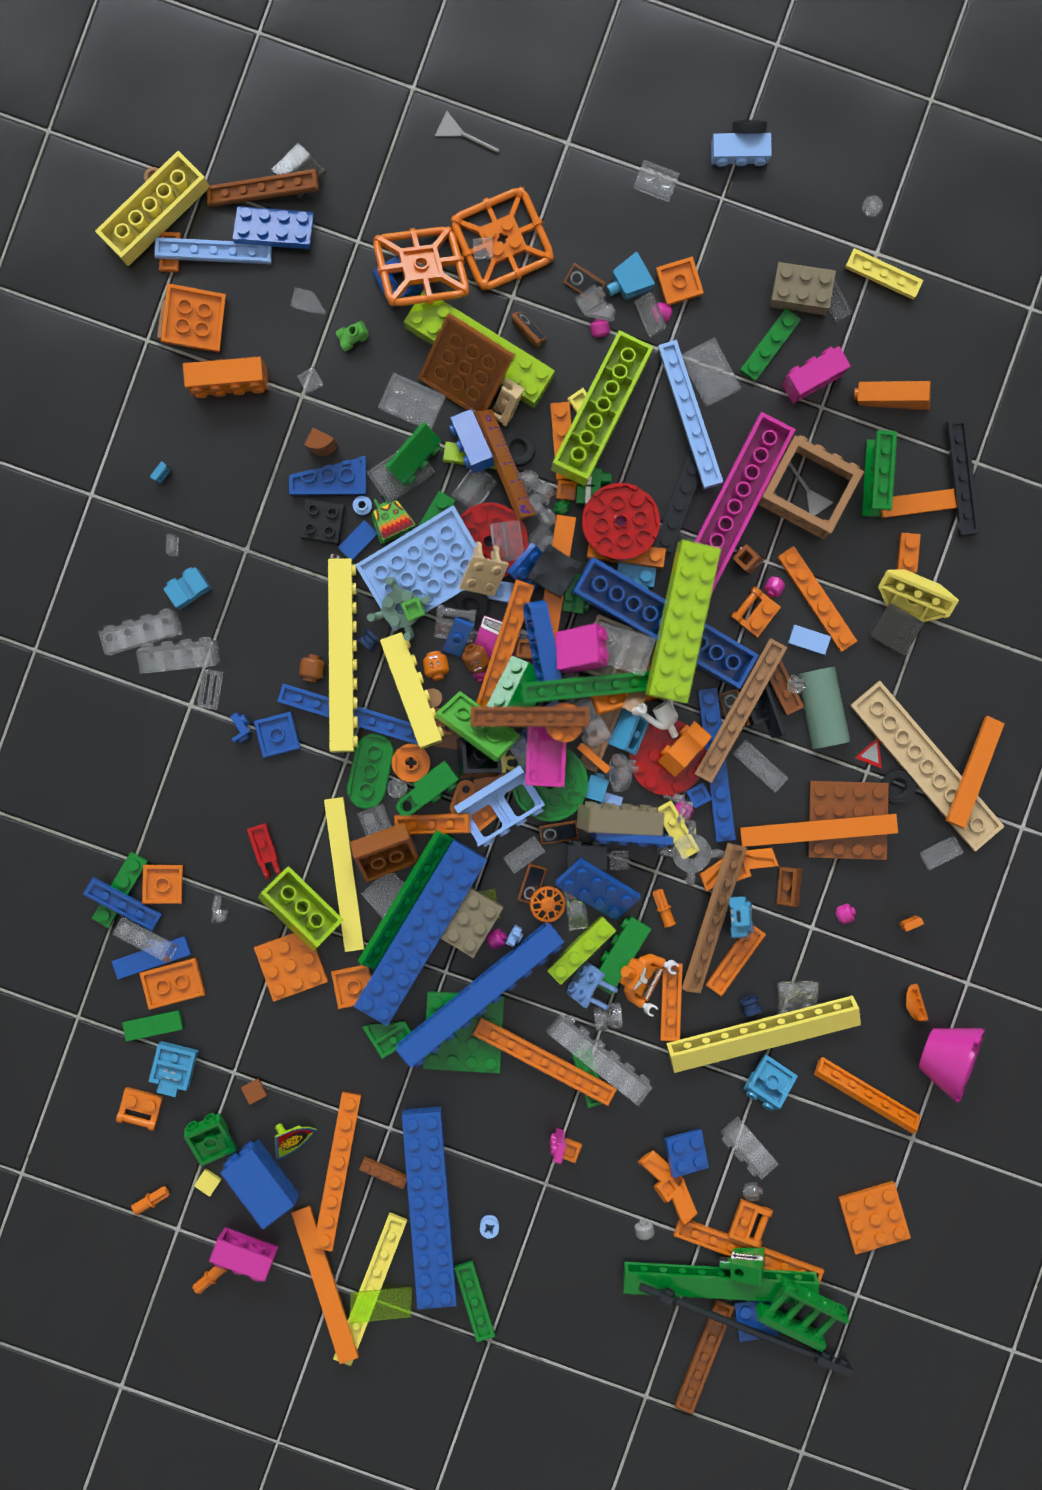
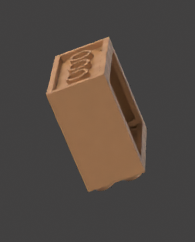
M795 435L784 451L758 505L824 539L835 528L864 471L860 470V467L855 463L849 464L843 461L840 455L826 452L823 446L809 443L806 437ZM795 452L850 480L829 520H822L778 497L774 492Z

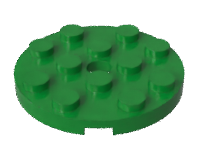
M566 748L564 787L554 786L553 788H548L547 786L533 785L545 804L542 807L544 811L533 816L536 819L558 821L567 818L578 810V804H583L586 798L589 782L588 773L582 760L570 749ZM527 752L520 758L515 767L521 766L525 773ZM520 784L512 789L514 797L522 810L527 812L535 807V803L524 785Z

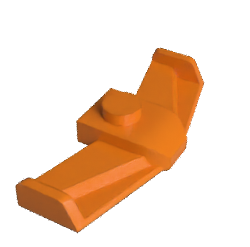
M773 849L746 850L736 881L750 877L749 869L779 866ZM723 859L700 873L706 892L714 887Z
M654 1150L648 1152L637 1163L658 1180L653 1186L663 1202H669L672 1199L681 1221V1226H686L698 1213L685 1184V1179L682 1176L673 1178L670 1173L669 1164Z

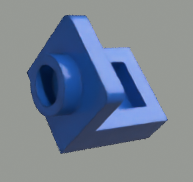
M236 712L230 718L240 733L231 740L234 743L239 742L241 744L250 738L248 735L252 731L248 726L250 722L247 717Z

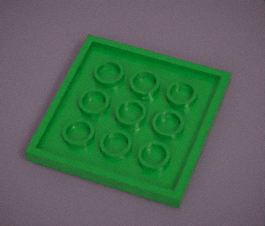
M428 991L426 1019L458 993ZM501 995V999L496 1003L492 1004L490 1002L486 1006L487 1010L480 1016H473L471 1023L464 1029L460 1027L456 1030V1035L450 1041L444 1040L440 1043V1049L434 1054L428 1053L423 1062V1069L500 1073L501 1050L475 1037L472 1033L481 1017L500 1027L503 1026L504 995Z

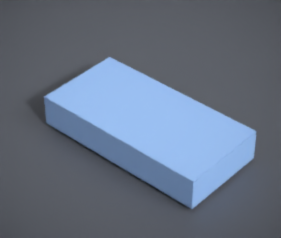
M793 625L788 644L825 655L831 636Z

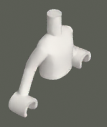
M667 700L653 709L656 719L646 713L647 706L644 703L638 704L637 707L632 709L633 715H641L656 728L668 729L672 738L679 735L674 726L678 719V714L674 708L673 701Z

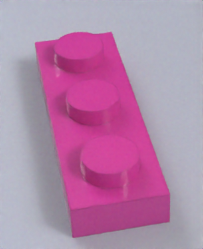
M556 1128L555 1134L552 1133L550 1137V1155H553V1162L561 1164L566 1142L564 1130Z

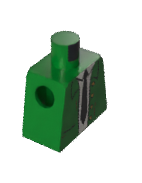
M734 1248L731 1258L720 1257V1269L730 1270L732 1281L762 1286L765 1268V1248Z

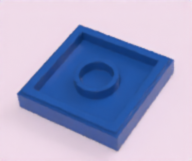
M292 712L254 721L263 758L301 749Z

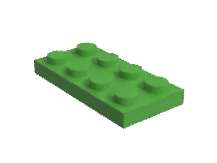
M461 691L458 692L436 712L435 718L497 762L519 740L521 735L510 727L471 726V707L481 706Z

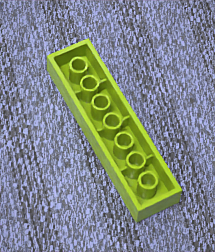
M443 300L435 301L433 304H414L404 320L405 329L431 345L434 344L446 315L451 313L514 353L516 356L500 388H502L506 378L525 388L520 400L532 408L536 407L553 380L555 370Z
M620 330L618 331L553 460L552 471L586 487L653 351V346Z
M687 540L678 542L645 695L679 703H688L721 548Z

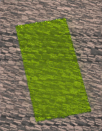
M412 1287L351 1292L350 1323L411 1317Z

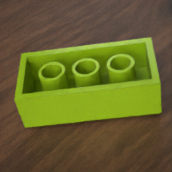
M289 866L258 897L313 952L344 921Z

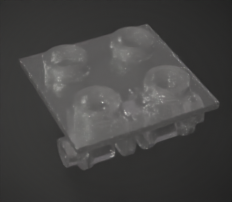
M525 470L517 475L522 480L526 491L528 490V493L535 490L532 495L533 497L538 493L536 499L542 504L545 503L547 505L551 497L556 494L553 491V486L539 480V476L532 470Z
M793 980L792 983L784 981L778 983V1015L817 1005L819 982H813V980L801 982V980H798V983Z

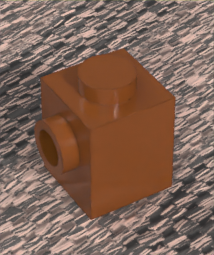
M747 544L739 548L733 557L750 574L764 561Z

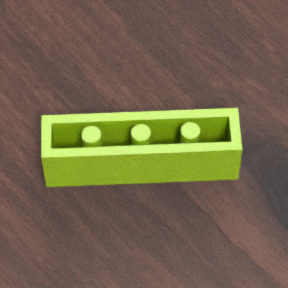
M601 915L547 967V971L561 985L616 932L615 928Z

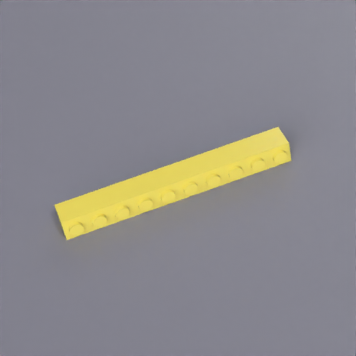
M328 559L329 728L331 753L355 752V747H358V736H354V728H358V717H354V709H358V699L354 697V690H357L358 687L357 678H354V671H357V659H354V652H357V640L353 639V633H357V621H353V614H357V603L353 602V595L357 594L356 583H353V576H356V564H353L352 559Z
M849 996L667 1043V1048L674 1073L856 1027L861 1025L860 1012L854 997Z

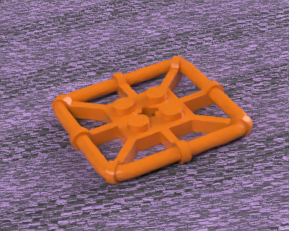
M523 187L508 190L490 199L485 198L483 202L458 212L450 220L454 234L461 247L462 256L466 259L475 282L483 291L496 288L516 278L519 280L523 275L542 268L554 260L555 256L553 255L552 246L542 226L543 221L541 218L539 219L530 196ZM516 196L510 214L497 220L492 206ZM521 199H523L532 223L519 228L514 217ZM486 209L491 223L479 227L462 219ZM460 227L479 234L483 244L469 249ZM536 229L545 252L526 245L522 235ZM501 235L507 237L504 244L501 241H497ZM487 251L491 262L484 279H482L473 256ZM526 252L541 259L519 269L514 256ZM508 259L513 272L489 281L495 265Z
M451 227L419 230L411 228L409 231L387 233L374 237L373 248L378 264L377 272L381 276L389 305L394 307L420 303L433 304L435 301L466 297L469 294V284L463 265L465 261L460 254L456 235ZM440 235L432 245L419 246L418 238ZM449 238L453 256L440 258L438 249ZM411 239L413 247L400 248L390 241ZM381 247L399 256L400 263L386 265ZM421 262L423 265H426V266H424V267H419V266H418V263ZM442 266H456L460 282L444 274ZM403 272L405 280L392 293L388 274ZM441 281L456 291L432 294L429 283ZM423 284L426 295L400 298L409 285Z

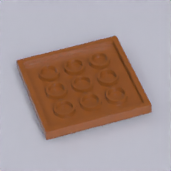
M449 313L446 315L418 379L466 410L472 409L473 413L476 414L478 411L489 409L516 355Z
M810 781L809 821L888 814L889 783ZM887 834L808 841V857L887 860Z

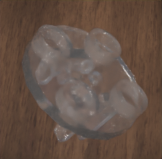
M614 754L608 765L610 770L606 773L607 777L610 778L614 792L626 791L631 784L632 773L639 770L638 766H634L636 761L628 760L623 754Z

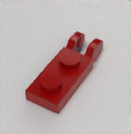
M264 823L247 829L258 865L261 866L265 879L270 878V872L266 863L271 861L275 873L280 875L281 868L277 861L278 857L267 824Z

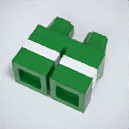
M595 468L586 487L577 483L576 506L586 505L593 494L600 489L601 485L611 484L612 474Z

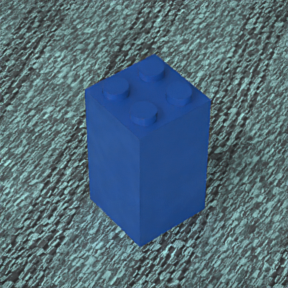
M259 1139L254 1143L252 1141L248 1142L242 1147L239 1154L236 1152L232 1154L223 1164L224 1168L220 1172L262 1229L292 1208L300 1195Z

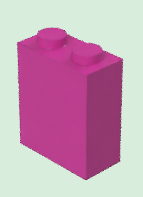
M591 624L555 632L558 671L570 674L608 666L607 659L609 653L606 642L608 639L606 628L598 624Z

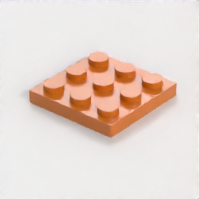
M167 283L161 343L219 353L226 294Z
M295 933L254 947L273 1002L328 982L318 950L316 949L313 952Z
M893 1181L838 1197L855 1254L911 1239Z

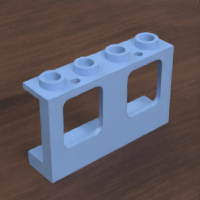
M518 766L454 806L457 813H470L471 833L478 846L482 844L484 847L494 842L493 837L499 834L502 837L511 831L509 827L516 824L518 827L526 822L527 819L525 817L533 814V816H536L544 811L542 807L545 804L534 786L525 785L526 773L521 766ZM522 784L533 799L535 807L518 817L512 811L504 795ZM486 805H491L502 822V827L491 835L484 837L473 821L472 814Z

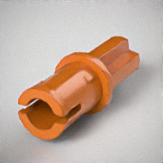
M663 889L653 891L652 894L658 908L657 912L660 913L664 928L675 925L676 922L670 910L671 905L668 904Z
M163 1186L151 1194L147 1193L146 1197L132 1204L131 1207L135 1215H139L150 1207L154 1208L157 1203L169 1197V1190L166 1186Z
M214 1266L210 1271H205V1275L192 1286L194 1292L201 1294L211 1284H215L216 1280L228 1271V1268Z

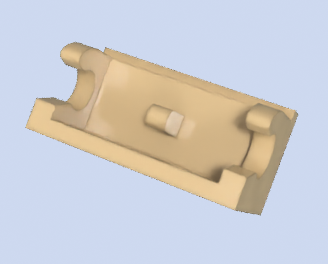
M507 378L504 380L496 404L493 407L495 411L501 413V415H498L494 412L496 420L503 423L504 426H507L514 416L525 389Z

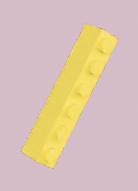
M402 632L381 639L382 649L420 750L442 743L441 737L444 736L441 726H437L434 720L437 719L435 718L436 712L434 707L430 708L428 701L431 699L428 691L422 688L421 684L424 683L421 672H416L415 666L418 664L414 654L410 655L408 648L411 647L409 640H404Z

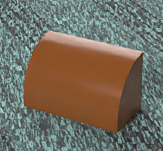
M312 428L304 444L309 453L319 457L328 456L338 448L333 437L315 428Z

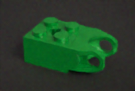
M443 761L413 784L415 788L398 801L396 809L402 816L411 815L428 802L432 801L435 803L443 797L442 792L446 789L448 791L454 789L458 785L457 781L460 778L448 762ZM404 801L411 803L412 808L410 811L403 809Z

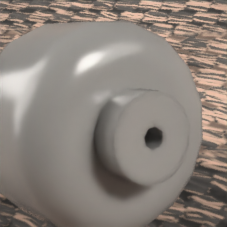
M641 1219L639 1223L635 1224V1233L638 1239L646 1241L654 1236L655 1232L651 1221Z

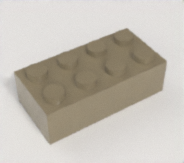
M585 801V805L578 804L577 828L597 833L663 836L665 813L658 811V807H651V805L640 804V806H633V804L622 803L621 806L609 802L597 804V802Z

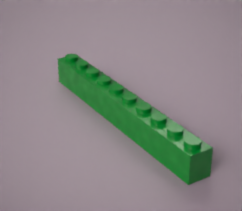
M624 1262L623 1292L630 1295H649L639 1291L640 1284L644 1283L656 1289L671 1288L678 1297L774 1302L783 1292L780 1279L782 1276L794 1280L816 1293L819 1292V1281L816 1272L764 1269L762 1286L732 1281L730 1270H723L720 1267ZM789 1296L784 1303H796L798 1300Z

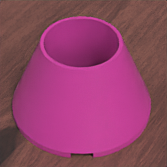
M933 1028L925 1045L919 1069L956 1103L960 1102L964 1094L965 1086L970 1078L982 1044V1036L985 1033V1029Z

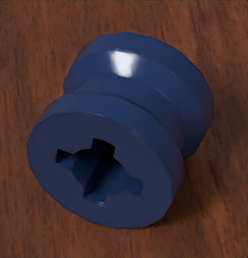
M368 628L365 630V634L357 639L371 652L376 644H380V639Z
M757 995L748 996L739 1001L740 1005L743 1006L745 1017L762 1011L761 1006L757 1002Z

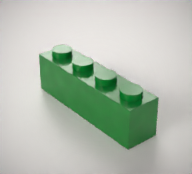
M631 915L628 919L624 918L620 925V928H622L620 933L613 936L610 941L611 948L609 951L605 950L600 958L602 962L598 969L605 974L602 980L617 987L622 977L621 969L624 966H628L630 960L635 957L651 931L649 926ZM600 984L597 985V987L608 994H613V991Z

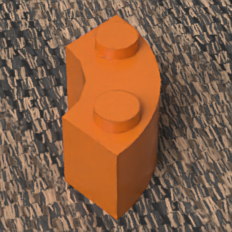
M695 721L690 726L686 724L679 731V734H681L671 746L667 745L660 752L663 756L658 762L674 777L688 765L712 737Z

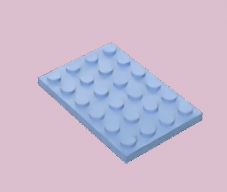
M453 505L355 566L381 610L383 599L392 591L390 584H386L385 579L387 577H395L399 589L409 590L420 598L423 596L432 597L431 603L423 605L427 613L463 591L458 586L472 555H474L473 548L477 547ZM399 603L397 605V611L400 614H403L404 611L402 609L401 603ZM391 626L393 631L400 629L399 627Z

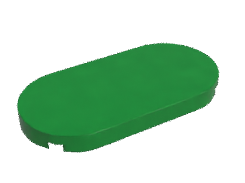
M377 733L368 734L358 742V747L355 749L347 785V794L352 803L362 809L376 807L385 797L394 748L390 740L384 735Z

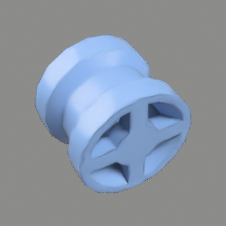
M486 1215L481 1219L480 1232L483 1237L491 1239L498 1234L499 1221L495 1216Z

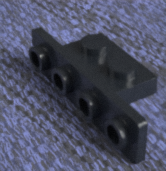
M767 684L748 719L750 726L766 721L771 738L773 739L785 735V731L777 712V706L773 701L770 687Z

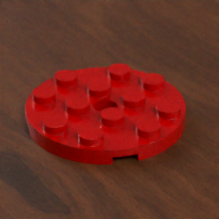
M614 483L604 486L593 494L584 508L582 529L585 539L595 552L607 559L626 561L637 558L653 545L658 535L660 516L657 505L652 497L639 489L638 486L628 483ZM623 517L626 520V525L620 527L615 523V520Z
M481 503L469 508L461 515L475 542L482 543V554L486 559L491 560V551H494L493 546L487 547L485 545V538L487 536L494 537V546L499 547L500 560L509 564L507 570L528 548V534L523 521L517 520L515 512L504 505ZM505 572L503 578L508 576L509 574Z
M677 720L674 726L679 734V731L686 723ZM649 723L637 754L629 753L630 768L638 783L648 791L659 795L680 794L690 789L699 780L700 777L694 773L706 754L705 747L674 777L658 760L662 757L660 752L667 745L671 746L681 734L672 738L668 729H658Z

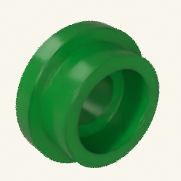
M564 499L554 504L553 512H556L557 515H562L571 509L570 501L565 502Z

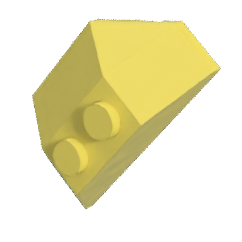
M905 569L887 570L878 585L887 608L921 622L950 617L959 601L942 585Z

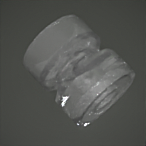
M620 1002L609 1003L608 1010L598 1005H593L596 1031L605 1030L608 1026H611L612 1029L623 1027Z

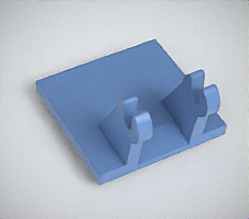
M586 960L577 969L573 980L568 985L566 994L584 1008H587L589 1003L592 1002L608 1010L609 1006L592 997V994L598 984L615 993L619 989L603 981L602 979L605 974Z

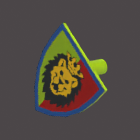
M281 1123L276 1125L275 1129L278 1132V1135L275 1136L276 1160L293 1153L303 1146L317 1129L300 1127L298 1125L286 1131Z

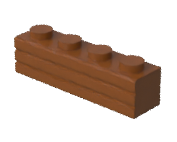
M366 1156L359 1168L360 1171L401 1189L404 1188L407 1181V1174Z

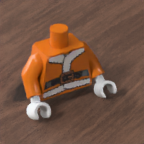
M653 954L644 955L639 959L632 958L628 966H624L621 969L622 977L620 983L625 986L624 993L627 1000L639 1008H644V1012L647 1015L654 1016L649 1013V1009L653 1007L658 1010V1008L651 1003H645V1000H649L664 970L663 967H666L671 974H676V971L671 969L673 965L679 967V965L674 960L666 962L664 958Z

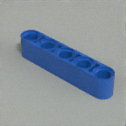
M544 600L525 603L523 613L536 680L562 679L561 671L557 670L556 646L547 603Z

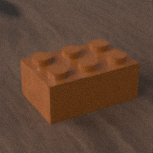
M405 822L350 842L354 860L366 882L415 865L419 860L416 845Z

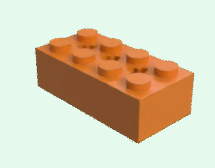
M261 357L183 363L185 388L195 398H206L207 395L223 397L226 396V393L243 395L249 391L263 393L264 390H269L267 366Z

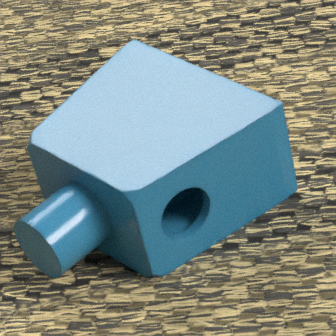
M635 252L613 270L612 279L614 282L606 285V289L610 296L620 292L624 299H629L653 290L655 282L638 252Z

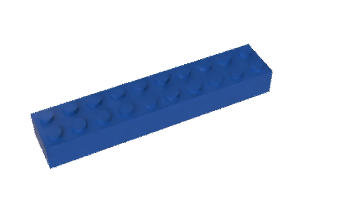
M592 557L589 559L571 593L656 643L665 599L596 558ZM705 623L696 667L730 687L740 689L759 655Z
M455 838L453 839L356 1000L355 1008L388 1026L486 863L487 857Z
M545 922L396 1044L397 1052L410 1068L414 1065L418 1067L425 1061V1056L428 1053L434 1054L440 1049V1043L444 1040L450 1041L456 1035V1030L460 1027L464 1029L471 1023L473 1016H480L487 1010L486 1006L490 1002L492 1004L496 1003L501 999V993L506 989L507 991L512 990L517 985L516 981L521 977L525 979L532 973L531 969L535 965L541 966L547 961L546 956L550 953H557L562 948L561 944L564 941L548 922Z
M442 1106L405 1109L402 1112L417 1309L452 1307L457 1305V1289Z

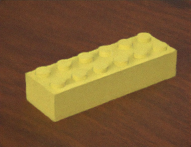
M177 151L95 232L129 266L155 241V237H159L207 191L210 185L205 177Z

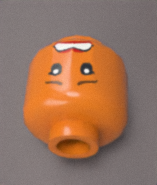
M440 651L426 654V657L423 659L425 675L428 678H433V681L444 679V676L449 673L447 656L441 654Z

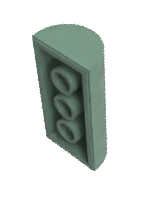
M835 667L797 674L812 749L850 742Z

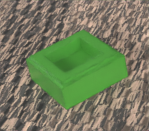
M420 597L401 603L407 622L427 615Z

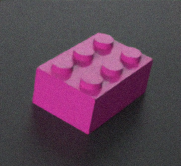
M840 346L835 349L830 347L823 351V355L816 358L814 356L807 360L801 368L796 366L788 372L789 374L785 376L782 386L792 404L842 377L851 367Z
M225 1227L216 1241L209 1262H212L218 1268L225 1267L231 1269L235 1274L250 1276L254 1281L265 1282L279 1247Z

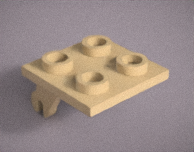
M476 542L477 547L473 548L474 555H472L458 587L462 590L494 596L509 564L500 560L498 546H493L494 551H491V560L483 558L482 543Z

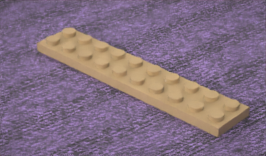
M881 681L876 682L855 700L850 707L905 772L914 779L916 785L946 819L962 776ZM977 796L966 828L962 829L951 824L973 851H977L1005 827L979 796Z

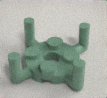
M387 577L385 582L390 584L392 591L383 599L382 611L368 614L367 620L376 621L385 618L391 626L404 627V640H412L414 633L411 625L417 619L407 622L405 614H400L397 611V605L417 596L409 590L399 589L395 577ZM431 596L420 598L423 605L429 604L433 600Z

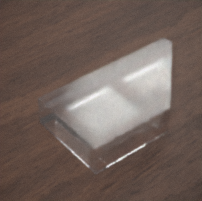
M300 288L294 289L291 308L326 316V312L314 292Z

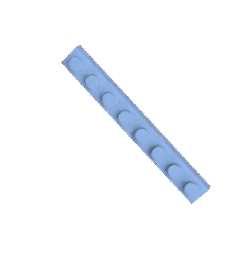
M677 340L658 345L663 366L703 488L707 489L723 484V479Z

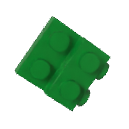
M210 1113L205 1116L203 1121L198 1123L197 1121H192L184 1130V1139L201 1166L237 1150V1146L228 1132V1126L220 1113L216 1115Z

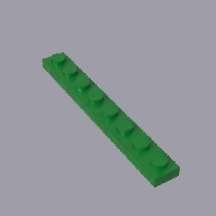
M650 671L520 683L521 703L646 691Z
M439 830L435 831L358 959L361 965L376 969L452 843L453 838L450 835Z

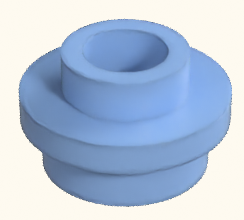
M359 496L353 502V509L359 515H366L372 509V502L366 496ZM361 502L366 503L364 508H359Z

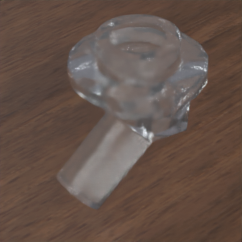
M796 675L790 676L787 683V690L789 692L798 694L806 689L805 679H799Z
M214 896L212 923L217 922L219 924L227 919L228 911L220 909L221 896Z

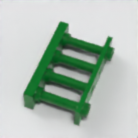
M877 430L875 440H866L861 516L881 517L880 510H892L897 431Z
M782 1276L780 1279L783 1292L771 1305H766L762 1302L756 1305L758 1321L823 1352L826 1348L824 1334L837 1320L847 1325L849 1324L846 1307L798 1284L794 1280ZM789 1296L798 1300L787 1313L778 1310ZM805 1304L813 1307V1310L803 1321L794 1318ZM821 1312L829 1315L818 1329L809 1326Z

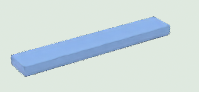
M155 237V258L272 265V246L235 244L233 241Z

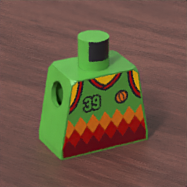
M384 495L374 499L378 509L373 511L372 520L381 545L414 529V521L397 500L388 504Z

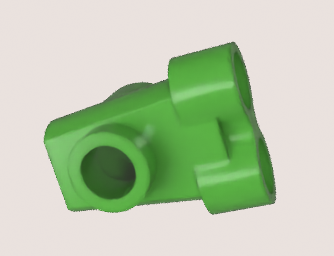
M362 321L352 324L347 328L342 327L336 331L340 345L345 352L353 348V344L357 341L364 342L369 335Z

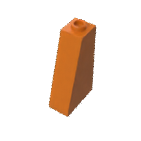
M930 381L859 382L858 388H855L854 400H858L859 406L930 410Z

